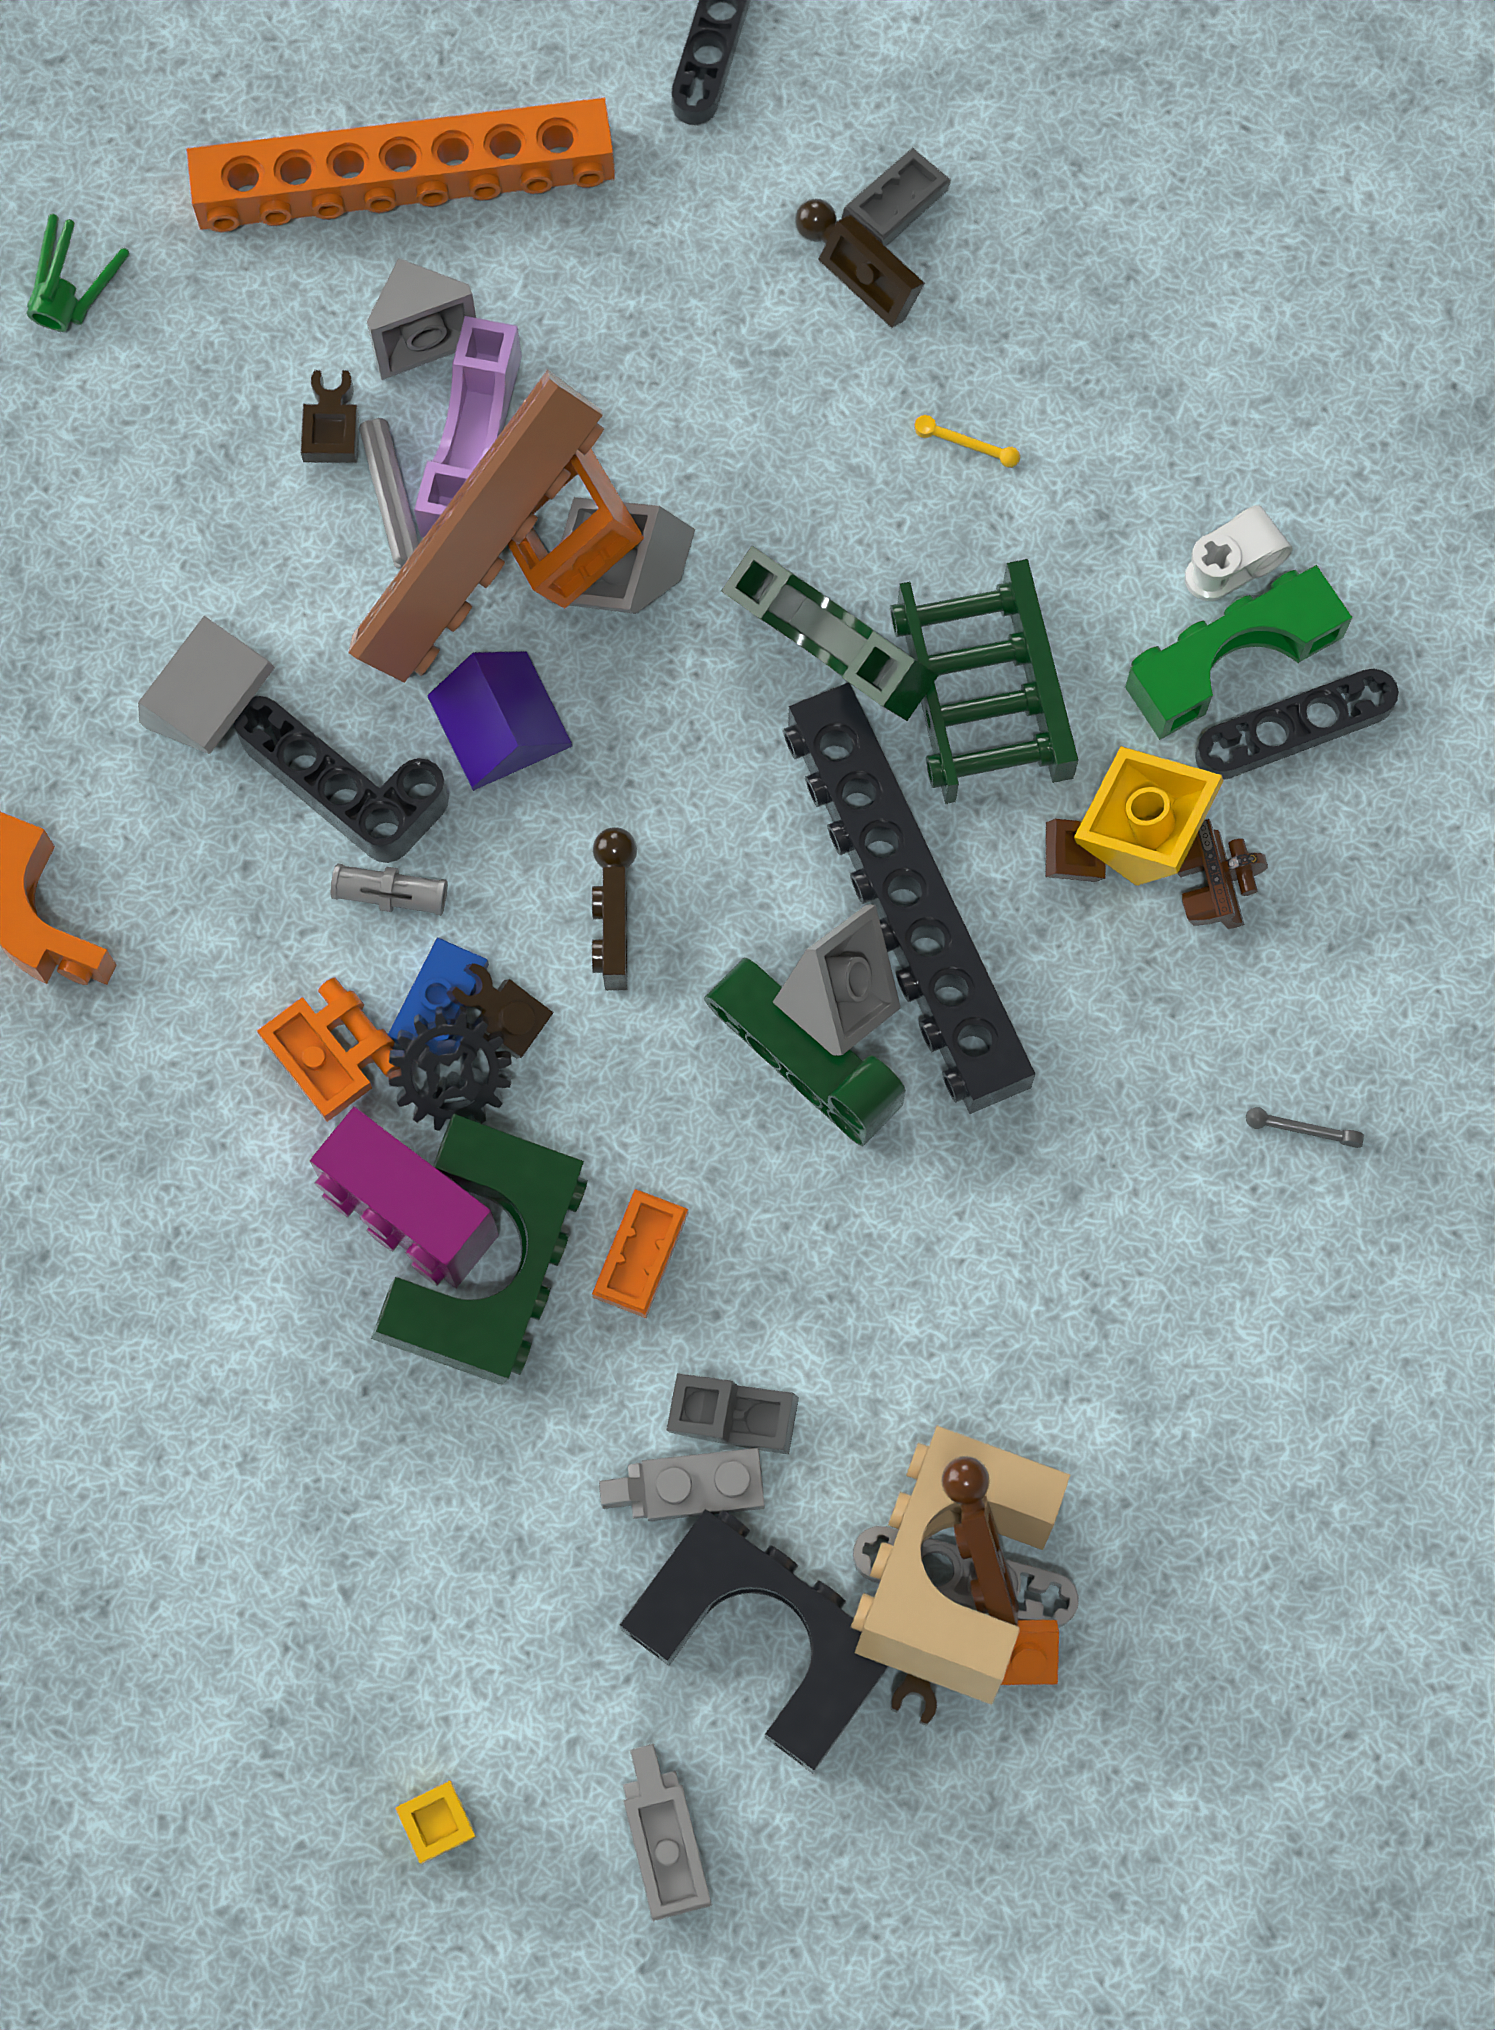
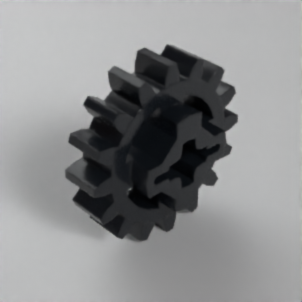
M442 1006L436 1007L435 1021L428 1023L420 1014L414 1016L416 1032L412 1034L401 1029L398 1032L397 1041L404 1050H390L389 1063L401 1068L389 1073V1086L404 1087L398 1093L396 1103L399 1107L413 1102L415 1104L413 1121L416 1123L424 1119L427 1114L434 1116V1130L437 1131L442 1129L445 1120L451 1119L453 1114L464 1118L473 1115L478 1122L484 1123L486 1121L484 1106L489 1104L500 1108L503 1104L502 1095L496 1090V1087L510 1088L511 1075L499 1070L512 1064L511 1053L508 1051H496L504 1043V1035L501 1031L487 1035L485 1032L488 1026V1018L484 1015L476 1019L473 1024L468 1022L466 1007L460 1006L455 1019L447 1018ZM442 1035H457L454 1039L436 1041L433 1039ZM480 1048L484 1052L489 1065L487 1078L482 1075V1071L475 1067L473 1063ZM460 1058V1074L451 1071L440 1080V1063L444 1066H450L454 1060L458 1061ZM413 1060L418 1062V1067L424 1070L427 1075L424 1086L421 1089L413 1078L411 1069ZM457 1097L466 1098V1100L459 1102H444L446 1099H452Z

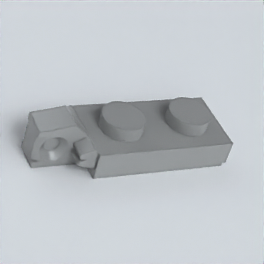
M758 1448L642 1460V1463L628 1465L629 1477L599 1481L602 1509L632 1506L633 1519L648 1518V1522L700 1516L705 1509L713 1515L720 1514L722 1510L732 1513L765 1509Z
M654 1744L630 1750L637 1781L623 1785L626 1799L623 1801L652 1920L656 1921L712 1906L683 1786L679 1785L676 1771L661 1774Z

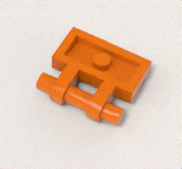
M335 977L327 980L318 989V992L328 1003L318 1013H315L305 999L301 997L257 1030L260 1038L326 1122L372 1089L370 1081L361 1071L366 1065L375 1062L386 1077H389V1073L394 1070L400 1069L389 1063L390 1050H393L395 1042L384 1029H376L362 1011L364 1003L354 991L347 992ZM344 1024L359 1042L347 1052L330 1032L338 1025Z

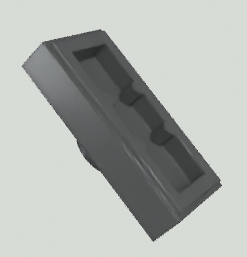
M912 147L848 203L843 209L841 218L851 214L886 246L948 191L951 179Z

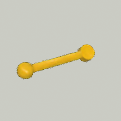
M921 415L915 421V432L922 438H929L933 435L998 458L1002 465L1009 468L1016 466L1020 461V453L1015 447L1008 446L1002 449L936 425L934 418L929 415Z

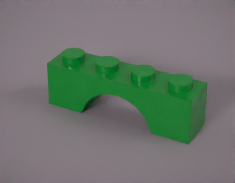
M1317 565L1301 574L1297 570L1285 573L1271 584L1270 591L1255 599L1251 595L1238 599L1224 611L1223 617L1208 625L1205 621H1199L1185 629L1178 636V642L1163 650L1158 646L1152 647L1132 661V667L1130 668L1125 688L1159 740L1206 715L1213 696L1210 671L1227 654L1247 647H1264L1281 652L1299 663L1344 638L1353 617Z

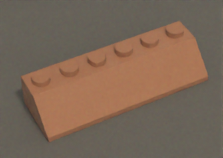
M547 369L353 633L348 653L357 660L404 683L413 671L422 676L440 651L439 648L433 645L445 628L455 632L470 612L472 605L466 599L479 583L484 588H487L502 569L505 561L498 557L511 539L520 544L536 523L538 517L531 512L543 495L552 500L564 486L571 475L564 467L574 453L578 450L586 455L604 430L597 423L603 416L601 409Z

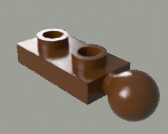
M969 1456L955 1458L946 1465L942 1473L941 1482L947 1497L953 1502L960 1504L962 1509L961 1523L954 1524V1532L962 1559L972 1558L978 1578L970 1580L977 1612L988 1613L993 1618L1018 1627V1601L988 1499L985 1496L990 1485L988 1470L976 1458Z

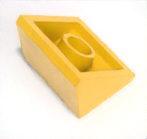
M1120 746L1074 836L1075 841L1136 886L1178 874L1223 783V777L1216 773Z

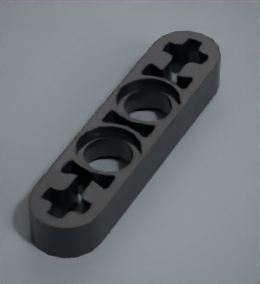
M751 0L698 1L671 92L672 109L674 115L681 122L688 125H701L711 120L717 112ZM726 2L731 4L736 9V12L729 19L717 20L708 14V9L715 3ZM714 46L723 55L716 63L704 64L699 62L694 57V54L701 47ZM697 78L703 81V99H699L696 106L687 104V98H691Z
M1366 669L1213 726L1206 730L1199 740L1195 754L1196 764L1199 769L1222 775L1223 780L1230 779L1379 723L1389 716L1397 702L1399 694L1397 683L1390 674L1383 670ZM1365 686H1369L1372 692L1382 691L1384 695L1380 700L1379 706L1375 707L1371 700L1359 702L1354 705L1350 713L1353 717H1349L1347 703L1358 700ZM1316 703L1327 704L1336 714V723L1325 728L1314 725L1308 719L1307 708ZM1265 722L1277 723L1285 730L1286 741L1274 747L1265 745L1257 736V727ZM1240 731L1245 732L1247 745L1232 751L1229 763H1224L1220 757L1211 758L1209 756L1214 742H1219L1223 749H1228L1238 745L1242 738ZM1248 749L1251 751L1253 755H1248Z

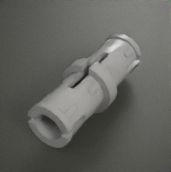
M337 863L332 875L330 894L331 899L378 904L380 911L392 912L394 907L435 913V915L441 916L444 912L448 882L443 879L440 881L401 875L398 868L386 867L384 872L343 866V864Z

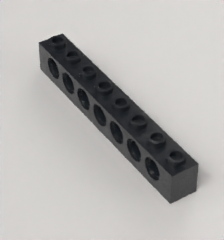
M847 682L789 706L788 727L783 729L788 749L795 760L803 757L809 769L810 775L805 776L809 794L816 807L825 805L833 823L827 825L828 832L839 855L848 853L856 870L850 873V879L858 899L862 904L870 901L872 905H876L887 952L893 950L901 966V969L896 971L899 987L907 1002L917 1001L925 1018L919 1021L924 1041L931 1052L940 1050L948 1069L942 1071V1076L951 1098L955 1103L963 1100L969 1114H972L1031 1089L1036 1075L851 684ZM840 746L846 749L850 755L842 761H831L825 758L822 752L828 747ZM860 793L868 796L873 803L865 809L857 810L849 807L844 802V799L851 794ZM884 841L892 845L896 852L887 858H877L871 855L866 848L873 842ZM905 889L913 892L919 901L910 907H900L890 900L889 895L896 890ZM930 938L935 940L942 950L935 956L926 957L918 954L913 949L912 944L918 939ZM953 987L963 994L965 1001L958 1006H946L938 1001L935 993L941 988ZM969 1036L978 1037L987 1044L989 1051L979 1057L968 1056L960 1049L958 1043L963 1038Z

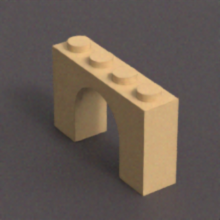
M936 1426L929 1446L921 1443L917 1444L906 1476L917 1480L912 1495L900 1492L888 1526L899 1529L894 1545L882 1542L872 1567L870 1576L881 1580L876 1595L873 1597L863 1593L851 1628L862 1632L855 1653L992 1705L1003 1681L1020 1627L953 1602L944 1596L927 1576L921 1558L922 1544L935 1533L954 1527V1524L961 1523L962 1518L960 1504L949 1499L942 1488V1473L946 1465L958 1457L969 1456L982 1462L988 1470L990 1477L989 1489L985 1496L988 1499L997 1533L1040 1550L1044 1549L1055 1524L1070 1474Z

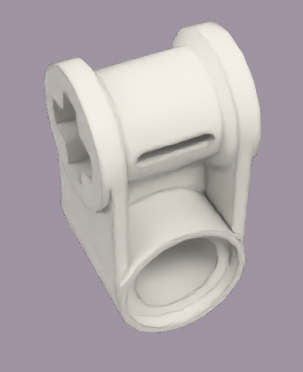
M1252 506L1238 514L1230 522L1202 536L1196 542L1192 551V561L1185 572V584L1188 591L1198 599L1203 601L1222 599L1251 580L1265 576L1275 570L1290 556L1293 547L1262 506Z

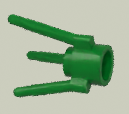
M50 214L44 232L34 288L27 304L28 310L26 314L32 321L42 327L65 332L70 321L77 325H82L88 308L128 258L129 250L121 248L78 301L75 297L77 288L67 280L60 278L75 223L71 219H67L64 222L52 259L58 216Z

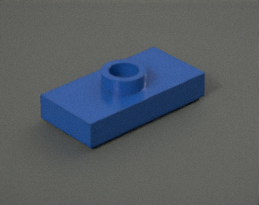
M437 937L388 1036L396 1044L400 1045L397 1041L398 1032L402 1029L414 1034L416 1032L414 1016L418 1014L423 1016L428 1023L435 1021L436 1007L442 1006L447 1018L455 1019L460 1006L454 1004L447 996L448 990L452 987H457L466 995H473L477 984L475 979L464 971L466 965L474 963L481 965L487 970L489 966L488 959ZM442 1035L433 1039L436 1041L449 1040L454 1035Z

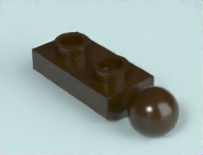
M814 198L802 203L795 215V225L799 234L805 239L814 242L823 241L826 244L818 260L891 328L901 324L908 316L925 282L851 214L837 221L836 212L827 201Z
M618 827L603 830L596 837L593 844V856L598 865L603 868V886H592L593 920H603V939H592L593 973H603L605 991L627 990L626 869L631 866L636 858L637 844L634 837L628 831Z

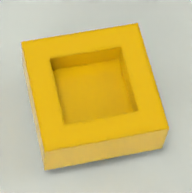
M448 1781L395 1807L420 1864H424L477 1838L452 1781Z

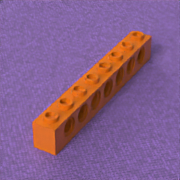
M605 97L186 148L192 205L200 230L211 229L217 232H228L236 229L239 225L261 222L277 226L285 224L294 218L316 216L320 219H333L342 215L343 212L359 210L383 213L392 210L395 206L416 203L424 206H438L449 199L472 197L477 200H489L495 198L500 193L525 191L531 194L546 192L555 186L576 184L580 187H594L601 184L604 180L615 179L613 149ZM556 147H564L568 149L561 153H554L550 151L551 149ZM506 153L516 155L515 157L510 159L498 158L500 155ZM452 160L464 161L463 163L455 166L446 164L447 162ZM401 166L412 167L411 169L405 172L394 171L396 168ZM347 173H360L353 178H342ZM296 179H307L306 182L299 185L290 184ZM245 185L255 186L248 191H237Z

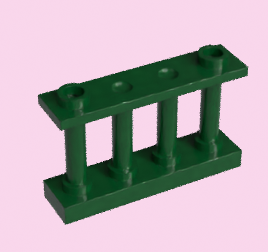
M1028 559L1006 563L1003 583L997 584L995 591L916 606L911 582L900 583L898 603L890 605V614L895 636H905L910 656L939 676L1013 661L1014 666L1023 665L1027 683L1021 684V690L941 706L934 682L922 699V710L933 755L926 756L928 777L932 788L941 787L945 804L956 802L959 777L1038 762L1040 767L1048 766L1052 783L1074 779L1079 759ZM1001 612L1003 617L1011 615L1015 633L1009 634V640L928 655L921 627ZM1025 712L1027 716L1036 715L1040 733L1034 734L1033 741L952 756L945 727Z

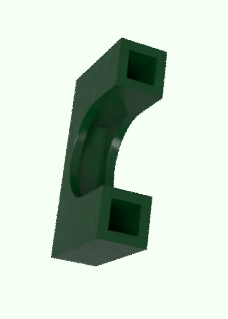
M453 1114L447 1124L433 1167L463 1190L493 1201L508 1214L517 1229L520 1239L521 1256L518 1270L512 1282L505 1289L492 1296L474 1300L455 1298L395 1276L389 1286L371 1339L501 1385L509 1379L511 1372L521 1375L532 1342L523 1339L530 1318L540 1320L551 1288L542 1285L549 1264L559 1265L568 1242L569 1234L560 1231L567 1210L577 1212L586 1190L588 1180L579 1177L584 1161Z

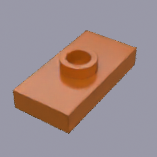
M635 1189L592 1292V1297L647 1318L689 1214L688 1209Z

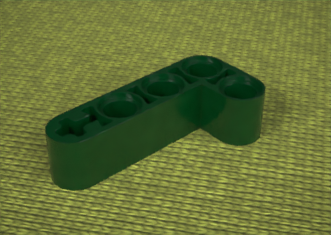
M744 957L704 997L705 1002L718 1018L856 1144L864 1146L903 1106L906 1093L903 1083L888 1066L874 1056L869 1055L862 1061L850 1049L843 1055H832L773 1003L782 987L756 963Z

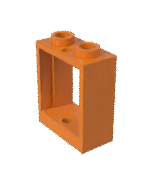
M592 449L586 455L578 450L574 453L564 467L571 473L564 486L579 474L599 509L549 554L533 527L520 544H517L512 539L507 544L533 591L564 609L644 539V536ZM543 495L531 513L534 514L550 498Z

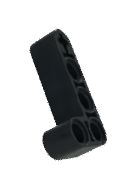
M253 697L234 722L242 747L253 760L364 853L378 862L390 863L406 855L437 822L448 807L449 797L442 771L437 764L428 759L417 758L407 761L379 788L277 702L268 697ZM257 725L264 729H267L271 726L275 738L278 741L276 746L273 742L272 737L269 736L265 731L258 728L253 732V728H255ZM308 755L316 758L313 765L308 769L298 771L290 768L293 760L300 756ZM424 783L435 787L434 792L427 798L414 799L408 796L410 790L416 785ZM351 789L357 792L354 799L347 804L337 805L330 802L332 796L339 790ZM392 823L398 826L395 834L389 838L376 839L371 836L372 831L379 824Z

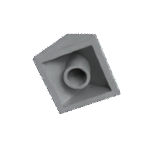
M398 258L367 320L381 380L456 352L464 317L476 318L473 294L469 284Z
M203 616L139 700V723L150 731L211 754L275 667L266 658L209 618Z
M865 905L806 949L773 1001L778 1008L832 1055H843L901 1008L876 905Z

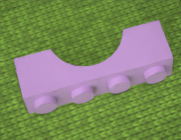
M468 316L464 317L452 363L451 395L444 432L435 457L426 463L414 509L420 537L422 538L425 537L503 431L522 357L518 326Z

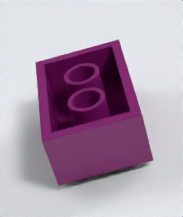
M356 1107L349 1111L309 1160L318 1176L314 1183L324 1192L322 1198L346 1217H349L353 1211H356L361 1215L359 1218L368 1226L366 1231L376 1241L392 1252L400 1245L406 1250V1255L413 1260L411 1266L436 1286L444 1279L457 1289L499 1236L490 1209Z

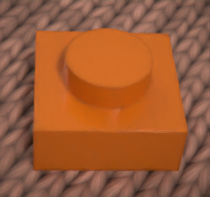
M1018 1620L1020 1630L1001 1685L1058 1684L1059 1628L1057 1620Z

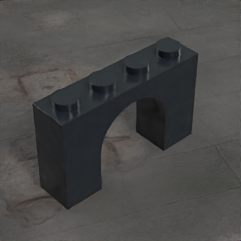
M705 1509L620 1624V1628L625 1634L670 1666L702 1620L721 1602L738 1595L760 1594L775 1598L787 1605L800 1618L807 1631L811 1647V1661L805 1678L765 1733V1739L813 1774L889 1666L855 1653L862 1632L851 1628L854 1618L842 1610L846 1600L819 1580L813 1587L809 1586L793 1574L798 1565L791 1558L772 1545H769L767 1550L763 1552L746 1539L750 1529L728 1512L722 1510L716 1517Z

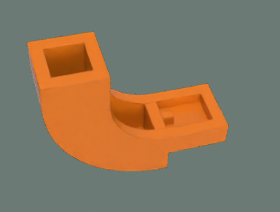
M0 812V947L20 969L45 984L48 983L56 965H59L57 972L76 983L88 985L90 979L107 985L117 966L107 949L55 929L38 917L35 905L36 887L55 848L45 829Z

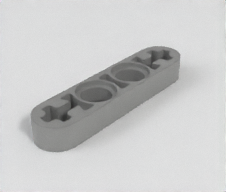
M874 1526L866 1529L858 1536L853 1547V1562L856 1570L864 1578L876 1583L881 1581L870 1576L872 1570L870 1567L871 1557L862 1554L863 1547H874L877 1538L889 1541V1545L893 1546L899 1530L886 1526ZM928 1538L921 1546V1558L923 1559L933 1553L942 1554L951 1561L953 1566L952 1579L945 1585L935 1587L953 1602L977 1610L970 1584L971 1579L978 1578L972 1558L963 1560L958 1546ZM1005 1559L1016 1598L1021 1591L1020 1575L1032 1579L1027 1588L1028 1591L1044 1594L1050 1585H1054L1059 1588V1598L1067 1601L1066 1609H1057L1053 1617H1047L1043 1615V1604L1025 1599L1024 1611L1018 1610V1620H1057L1059 1628L1073 1618L1078 1608L1079 1596L1076 1587L1068 1578L1055 1572Z

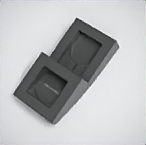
M677 1373L666 1430L669 1433L745 1448H758L762 1451L789 1455L799 1397L790 1392L738 1386L731 1380Z

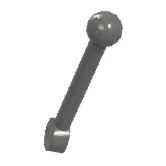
M1260 1107L1251 1108L1246 1114V1122L1253 1129L1269 1126L1338 1141L1342 1145L1360 1148L1363 1146L1364 1134L1355 1130L1341 1131L1268 1115Z

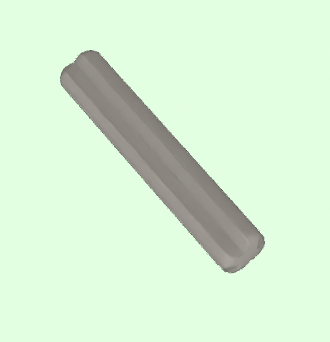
M376 418L364 421L360 425L359 430L393 563L396 568L401 569L419 543L388 423L383 418Z

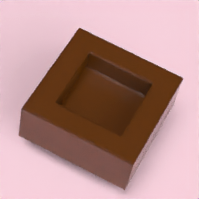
M1054 819L1046 822L1045 877L1097 882L1106 878V864L1075 841L1074 836L1082 821Z

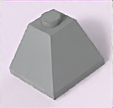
M573 498L561 542L599 509L593 499ZM623 502L644 539L569 606L632 614L638 613L681 581L695 529L661 506ZM544 597V600H546L547 602H549V603H554V602H552V601H550L549 599H547V598Z

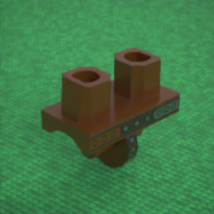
M1210 819L1203 821L1178 872L1180 877H1185L1205 870L1209 886L1183 893L1182 900L1187 919L1193 926L1222 922L1227 929H1232L1244 925L1233 881H1238L1242 896L1255 894L1258 892L1254 876L1264 872L1268 868L1265 854L1248 853L1243 838L1228 842L1232 858L1227 860L1221 833L1219 830H1213Z

